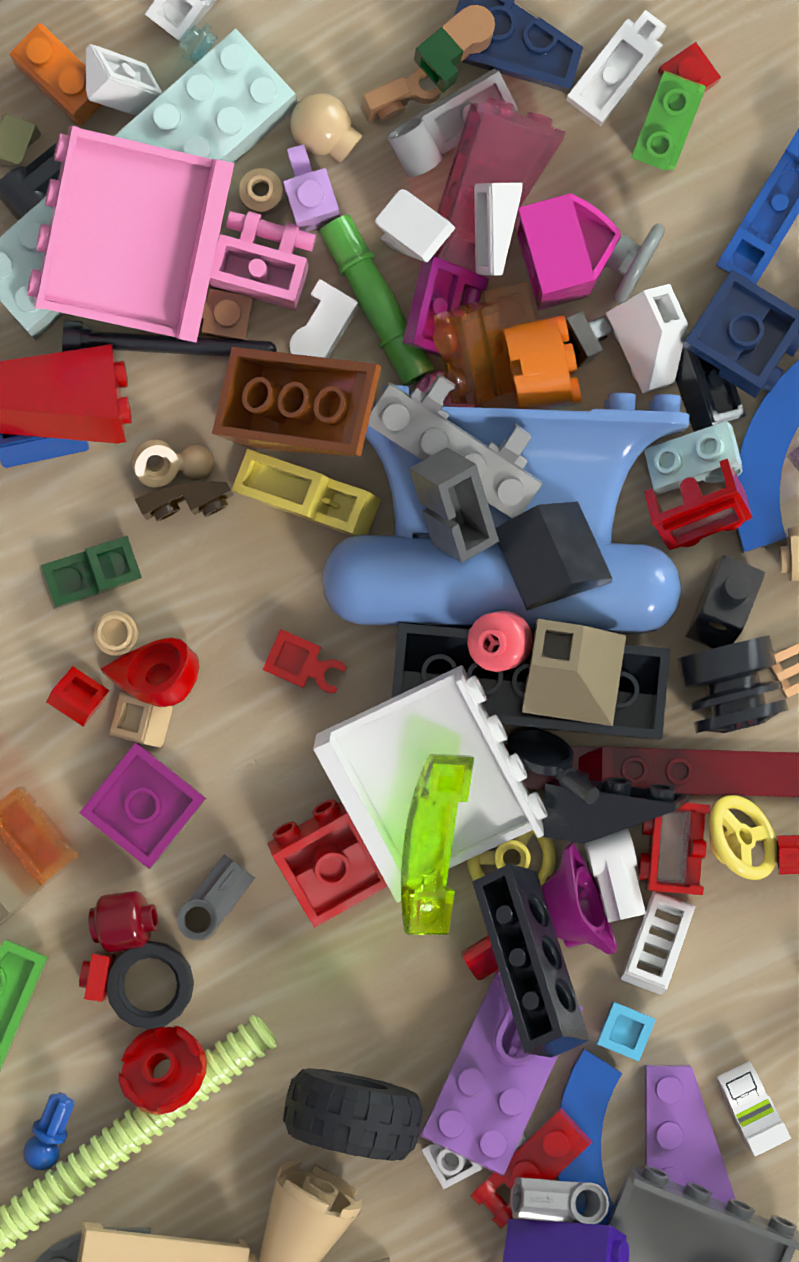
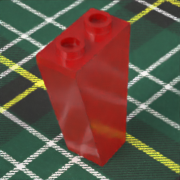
M112 344L0 361V433L114 444L126 443L125 424L132 423V415L128 397H122L121 388L128 387L125 362L116 361Z

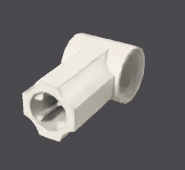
M627 828L585 843L592 876L597 878L607 922L610 923L646 914L635 872L637 859L629 829Z

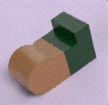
M470 5L462 9L415 49L414 61L442 93L456 83L459 72L456 66L468 55L480 53L490 45L495 28L493 15L483 6Z

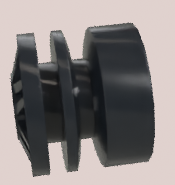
M769 635L713 648L677 659L684 687L706 688L707 696L689 704L690 711L710 707L713 715L712 718L693 722L696 733L704 731L722 734L766 723L780 712L789 710L786 699L768 704L765 703L763 693L783 688L781 681L760 682L758 673L777 664Z

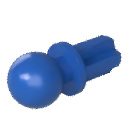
M59 1092L49 1096L41 1118L33 1123L32 1132L35 1136H32L24 1146V1160L28 1166L35 1170L42 1171L51 1168L59 1158L58 1144L65 1142L67 1138L65 1128L74 1108V1101L67 1097L65 1093Z

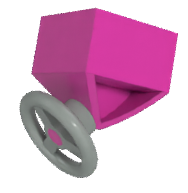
M572 193L518 207L515 231L538 311L589 297L606 266L624 276L614 295L615 302L622 304L627 301L664 236V226L662 224H655L640 246L634 242L635 240L623 234L621 236L618 227L607 216L587 201Z

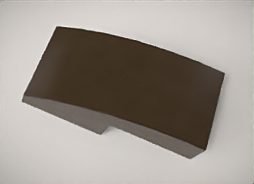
M197 481L168 486L135 499L142 515L147 520L154 516L158 522L179 512L181 509L178 504L185 500L194 515L202 512L204 517L211 516L228 506L226 499L234 495L227 482Z

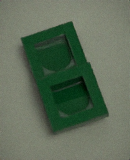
M128 536L86 548L81 553L48 562L39 567L53 609L99 595L142 578Z

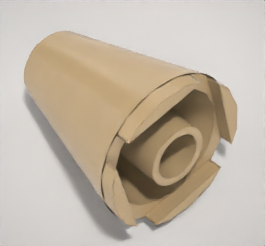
M301 1161L284 1162L276 1175L258 1262H320L360 1213L364 1203L362 1199L357 1202L354 1200L357 1193L356 1189L341 1177L319 1166L314 1165L312 1172L299 1169Z

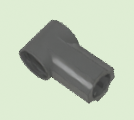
M224 854L189 901L180 908L177 914V924L181 933L191 940L203 941L211 938L254 881L255 877ZM197 907L205 908L211 916L209 928L202 933L192 932L186 923L188 913Z

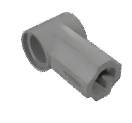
M516 1177L510 1193V1207L512 1208L513 1218L596 1224L603 1220L609 1207L608 1196L605 1190L598 1184L591 1182H568ZM583 1192L587 1198V1206L580 1215L576 1209L575 1201L578 1194Z

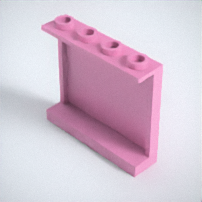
M69 126L67 135L59 134L54 160L62 163L58 180L50 179L45 206L53 208L49 225L41 224L36 251L43 252L40 270L32 269L27 296L34 297L33 306L35 308L48 309L197 342L234 163L200 157L84 130L76 126Z

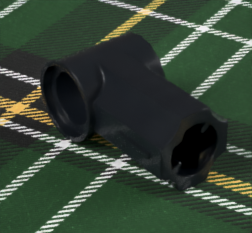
M57 142L28 166H19L0 179V200L18 221L46 197L50 179L58 180L62 162L54 160Z

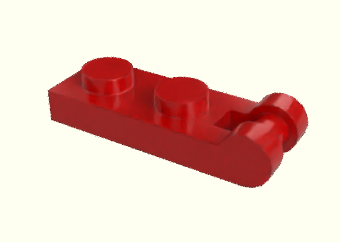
M561 1108L513 1154L504 1176L493 1173L470 1197L478 1205L483 1203L494 1215L491 1220L502 1229L508 1224L509 1219H513L510 1202L507 1204L496 1192V1189L503 1182L511 1190L516 1177L553 1180L593 1141Z

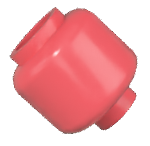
M505 610L485 614L477 619L469 630L467 640L469 654L475 663L485 670L493 672L509 670L522 664L529 656L533 644L532 631L525 619L515 612Z

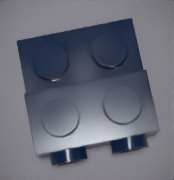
M731 270L686 338L683 347L720 369L718 376L756 399L761 389L770 393L784 370L777 365L783 355L787 353L793 357L799 348V311L739 273Z

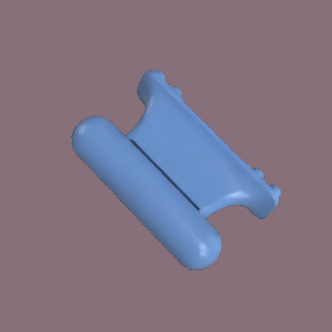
M387 385L382 386V392L384 391ZM395 385L396 387L400 388L401 390L409 394L408 386ZM632 393L608 394V399L604 401V409H592L591 412L442 406L441 409L449 413L447 420L486 445L492 441L500 446L503 440L508 439L512 434L515 423L531 433L530 436L532 438L521 453V456L528 461L523 469L541 480L542 486L525 511L540 504L578 501L613 578L611 583L530 610H526L498 543L462 563L432 544L422 512L427 507L419 502L409 468L420 463L422 460L368 426L365 438L379 456L390 485L395 516V536L362 534L347 537L334 546L325 560L322 573L323 593L330 608L344 621L362 625L399 626V623L450 628H471L474 622L481 616L505 610L515 612L524 618L531 630H534L537 619L583 625L613 633L643 634L657 631L671 620L678 609L682 591L679 572L672 559L657 547L645 544L611 543L612 527L621 488L637 457L657 439L682 433L689 426V414L680 412L681 396L671 394L654 395V400L649 401V411L635 410L636 395ZM488 503L495 528L512 519Z

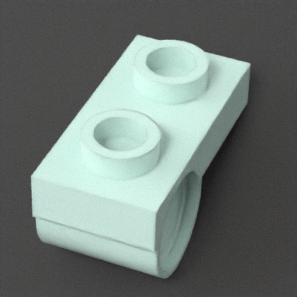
M728 421L644 449L653 490L658 494L680 488V483L689 477L695 478L697 482L701 480L707 483L725 482L719 461L727 458L737 476L743 471L733 427Z

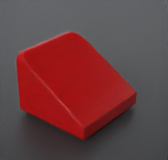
M489 935L462 951V958L477 980H483L499 969Z

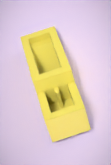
M247 449L232 487V491L350 536L368 535L381 502L380 498L366 490L330 479L321 473Z

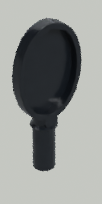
M533 728L519 729L509 735L507 751L510 756L516 753L526 770L539 775L552 776L560 782L562 787H566L586 804L590 805L597 801L600 794L599 790L580 776L577 770L572 768L574 754L566 741L548 731Z

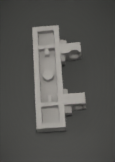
M441 374L437 375L426 393L416 388L411 396L389 382L372 407L368 426L422 461L445 448L451 449L477 465L486 499L490 505L512 519L525 511L542 486L541 480L523 469L528 461L521 456V453L532 438L530 436L531 433L515 423L512 434L508 439L503 440L500 446L492 441L486 445L447 420L449 413L441 408L445 397L450 390L455 388V384Z

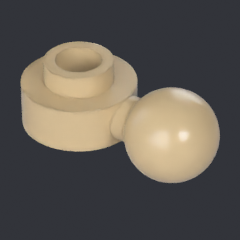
M148 440L136 448L132 455L131 463L134 473L143 484L149 487H162L169 484L175 478L178 471H182L185 476L194 480L207 477L213 470L214 457L207 447L200 444L190 445L181 454H175L166 442ZM153 455L160 456V460L156 465H146L149 457Z

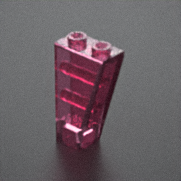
M488 97L487 102L470 104L437 211L455 229L433 256L472 272H476L475 183L522 182L519 207H521L562 143L565 131L551 126L553 122L551 118L533 112H527L526 117L512 112L513 104L492 97Z

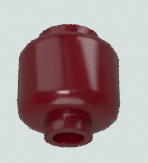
M139 891L103 895L98 899L96 906L89 910L88 916L92 940L95 943H100L107 952L143 947L150 941L152 931H157L159 924L156 906L148 904L144 895Z

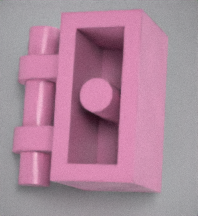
M230 211L226 228L242 233L240 239L220 234L209 281L211 287L231 293L247 295L259 301L297 311L309 268L307 258L294 255L293 252L295 247L312 252L316 241V234L301 231L300 226L289 222L286 223V226L262 220V215L248 212L247 215ZM257 237L279 242L280 246L276 250L254 243Z

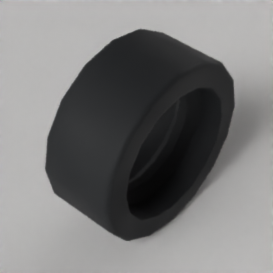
M149 941L141 948L127 949L117 956L108 971L106 991L109 1004L120 1019L133 1027L153 1029L168 1025L183 1013L192 998L194 979L191 966L181 952L166 943ZM146 958L159 959L169 965L175 974L177 982L176 993L170 1004L161 1010L153 1012L143 1011L133 1006L126 997L123 986L125 975L129 968L137 961Z

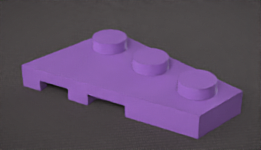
M645 1065V1166H652L664 1171L670 1176L669 1181L682 1186H686L687 1182L701 1185L712 1192L711 1197L728 1203L729 1199L736 1198L692 1066Z

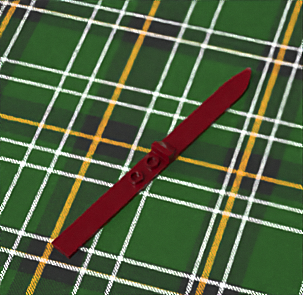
M570 746L574 754L572 768L588 773V779L604 781L605 778L620 777L631 780V786L648 788L650 784H666L675 787V793L799 797V752ZM526 770L527 778L523 782L527 789L545 790V784L555 778Z

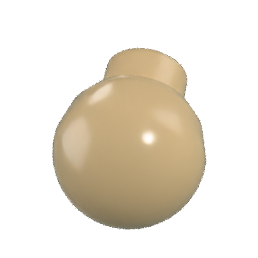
M316 93L303 98L296 105L291 115L290 129L298 146L304 144L306 151L313 155L324 156L329 154L340 164L363 137L351 127V118L347 108L338 98L330 94Z

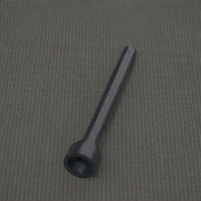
M64 321L62 352L112 344L113 350L222 357H230L232 347L277 352L276 345L270 341L197 337V342H191L168 335L92 331V327L83 326L81 321Z

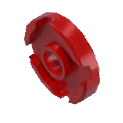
M173 1025L174 1027L165 1028L162 1026L148 1029L139 1034L125 1049L121 1059L124 1063L122 1074L119 1072L118 1083L124 1097L142 1112L154 1115L172 1113L189 1103L201 1088L206 1075V1054L201 1043L183 1027ZM163 1060H170L168 1072L160 1078H154L155 1067Z

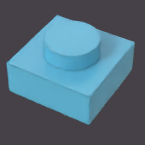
M612 1001L596 1043L636 1061H640L656 1019Z

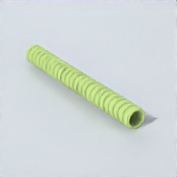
M251 1015L248 1018L250 1023L246 1026L242 1023L237 1026L238 1032L235 1034L229 1032L226 1034L227 1040L225 1042L218 1040L213 1051L209 1049L204 1051L206 1054V1075L200 1090L189 1103L172 1113L161 1115L142 1112L137 1107L134 1111L126 1110L124 1112L125 1118L113 1120L114 1126L112 1128L105 1126L100 1137L94 1135L90 1138L91 1144L80 1145V1152L77 1154L71 1152L67 1157L68 1161L66 1163L59 1161L56 1164L57 1169L55 1171L49 1169L45 1172V1179L37 1178L33 1182V1188L25 1187L22 1190L23 1195L21 1197L15 1195L11 1198L9 1206L7 1204L0 1206V1257L5 1255V1248L13 1249L17 1245L16 1240L18 1238L25 1240L28 1237L29 1230H38L39 1222L47 1223L51 1220L50 1214L52 1212L59 1214L62 1211L63 1204H72L73 1196L81 1197L84 1195L85 1187L93 1188L98 1177L105 1179L109 1169L112 1171L118 1169L119 1161L127 1162L130 1160L129 1154L131 1152L139 1153L141 1151L140 1145L143 1143L149 1145L153 1142L152 1136L164 1134L163 1128L165 1126L172 1128L177 1117L180 1119L187 1116L186 1110L190 1108L194 1111L198 1108L197 1102L199 1100L206 1102L211 1091L214 1093L219 1092L220 1084L223 1082L227 1085L231 1083V1076L234 1074L240 1076L245 1065L252 1067L254 1065L253 1059L265 1057L264 1051L266 1049L274 1050L277 1048V1041L265 1023L258 1016Z

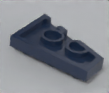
M459 0L455 15L470 5H479L488 9L495 21L490 45L480 53L468 55L462 63L490 71L495 68L500 74L570 93L583 46L540 17L536 18L515 4V0Z

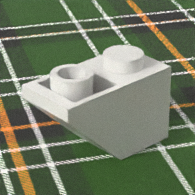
M667 284L644 290L606 312L614 330L613 334L623 349L631 367L632 376L638 383L642 394L669 386L675 382L686 336L687 320L671 285Z

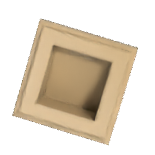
M120 692L109 735L161 748L164 745L173 706L157 707L141 702L130 694Z

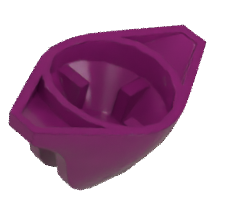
M570 843L562 852L560 867L542 885L557 938L563 939L567 948L587 943L606 954H614L618 946L611 923L607 922L600 891L575 844Z

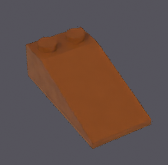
M232 347L212 434L242 446L267 450L361 456L382 366L374 363Z

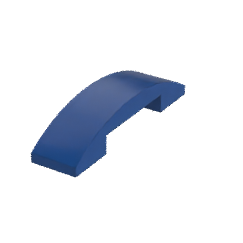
M799 129L716 264L718 268L728 274L731 270H734L757 284L799 214Z

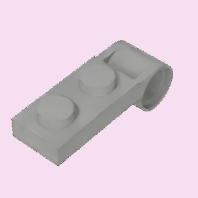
M494 68L393 129L387 138L407 176L416 177L436 167L442 161V155L519 109L500 72Z

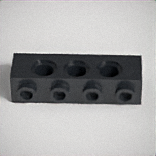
M508 864L472 881L524 1053L552 1058L589 1042L587 1029L537 871Z

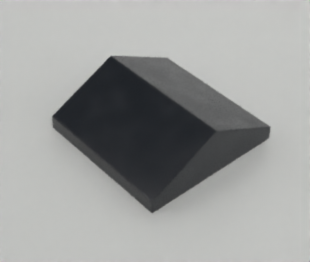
M578 501L536 505L495 528L499 542H497L526 610L612 582L611 573Z

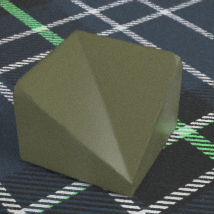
M6 113L2 116L0 121V167H14L22 163L27 148L41 136L36 124Z

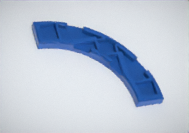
M799 360L778 379L771 392H768L762 399L750 420L741 443L739 455L743 471L737 477L746 492L753 517L743 522L736 529L742 553L786 539L780 510V480L786 452L799 427Z
M583 1047L563 1089L559 1110L562 1108L593 1142L558 1175V1181L591 1182L602 1187L608 1196L609 1207L603 1220L596 1224L606 1225L614 1204L609 1195L603 1173L601 1137L607 1105L622 1072ZM583 1192L578 1194L575 1201L576 1209L580 1215L587 1206V1198Z

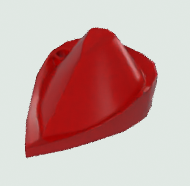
M170 637L139 647L117 658L100 670L115 685L139 701L157 707H167L182 702L188 696L197 681L200 666L197 654L184 641Z

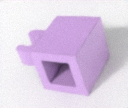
M304 144L287 149L294 178L284 180L283 184L295 224L300 226L301 231L308 232L324 227L331 221L339 218L338 204L326 168L312 172Z

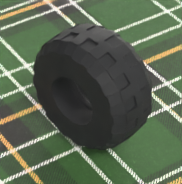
M307 1068L302 1069L291 1079L285 1101L283 1122H285L288 1134L291 1137L310 1145L370 1159L401 1161L415 1149L422 1123L423 1108L417 1093L404 1087L344 1072Z

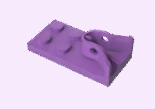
M499 969L494 974L420 1137L500 1176H504L558 1055L549 1058L524 1053Z

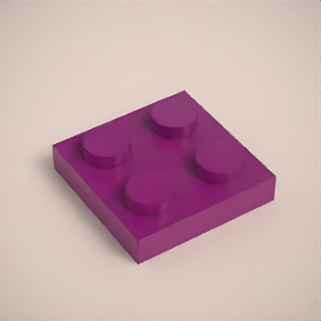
M135 742L79 813L148 869H151L207 798Z

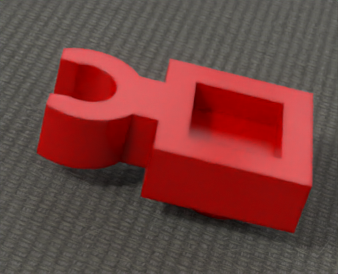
M280 629L262 670L302 688L305 687L308 678L311 677L316 679L317 685L324 692L336 694L338 688L326 683L325 673L331 668L346 672L347 667L343 662L336 659H329L324 662L318 660L317 658L322 649L321 646Z

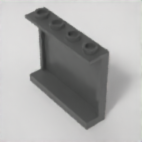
M630 1165L606 1225L612 1226L627 1236L626 1241L629 1245L628 1262H790L795 1250H799V1231L796 1230L797 1226L791 1221L776 1215H772L770 1220L754 1214L755 1210L744 1202L729 1199L728 1203L711 1197L712 1192L701 1185L687 1182L686 1186H682L669 1181L670 1176L664 1171L648 1165L644 1166L643 1170Z

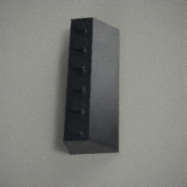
M399 623L392 698L462 665L469 678L475 675L480 681L487 698L482 704L489 717L496 714L503 726L648 740H661L663 737L670 649L625 644L613 726L523 713L522 706L530 654L526 661L515 668L500 672L488 671L476 664L469 654L467 645L468 629Z

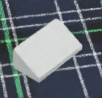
M90 44L86 48V92L90 101L137 116L162 94L146 63Z

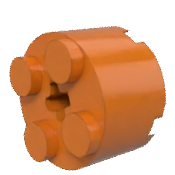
M564 315L503 328L506 356L511 371L512 385L518 409L550 410L582 403L577 377L570 378V375L574 374V370H577L572 343L563 345V342L569 341Z

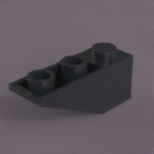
M577 771L580 776L599 790V798L595 803L589 805L566 787H562L556 779L546 783L544 807L548 816L543 818L544 835L542 837L585 844L674 812L689 802L690 795L675 793V787L666 784H650L648 788L631 786V780L620 777L605 778L604 781L588 779V773Z

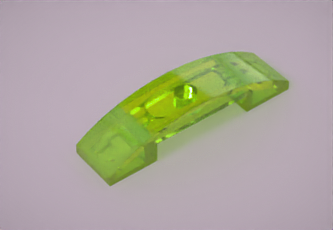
M429 754L418 778L406 823L401 865L402 919L404 932L408 935L449 934L455 891L447 887L446 884L458 802H468L474 763V757L470 755Z

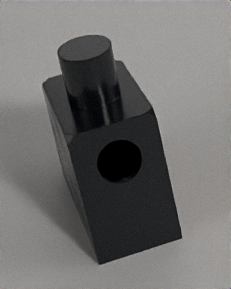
M726 555L716 559L685 637L710 648L733 644L745 627L766 572ZM709 622L722 624L727 629H717L710 625Z

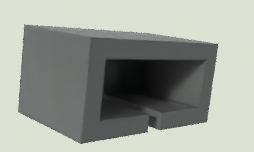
M445 448L409 468L419 502L427 507L422 512L434 546L462 563L499 542L478 468L474 462L449 448Z

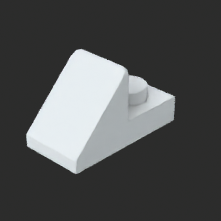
M404 189L399 190L375 220L376 225L385 232L380 239L391 250L424 262H428L455 229L448 220Z

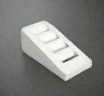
M522 182L475 183V262L477 274L494 276L503 274L521 198Z
M653 891L645 910L646 914L642 918L625 964L621 980L663 995L671 980L696 906ZM658 909L681 918L679 924L676 925L655 917L656 910ZM650 927L674 935L672 942L649 934ZM644 944L668 953L666 959L642 951ZM638 962L661 970L660 976L636 968Z

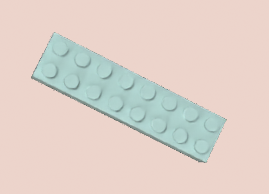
M234 29L114 137L235 164L293 112L297 105L296 94L241 33ZM46 197L0 237V302L34 340L39 338L66 314L35 308L33 306L34 297L27 296L32 269L40 270L43 252L36 251L41 224L49 225L53 208L45 206Z

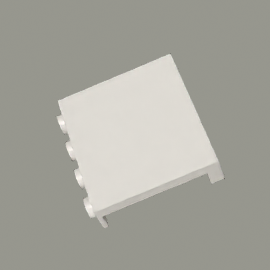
M462 665L317 733L313 750L397 903L413 896L414 884L497 847L502 843L531 830H534L537 838L544 835L543 818L548 816L544 804L537 792L530 794L523 780L527 778V773L519 756L516 753L510 756L502 741L507 740V735L501 721L496 714L489 717L482 702L486 701L487 698L480 681L475 675L469 678Z

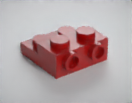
M334 799L324 801L316 806L312 811L313 818L300 825H297L294 821L281 825L273 832L272 836L274 839L267 843L273 859L314 928L388 887L342 801L337 804Z

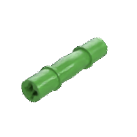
M351 215L341 216L320 229L319 233L339 267V274L346 276L362 311L381 340L379 347L384 349L403 386L412 385L420 381L426 374H431L435 368L426 352L402 343L407 321L392 290L373 261L375 258L374 253L370 252Z

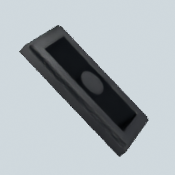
M683 347L675 380L686 412L689 414L692 430L696 432L725 421L732 422L745 417L746 414L736 386L718 376L720 369Z

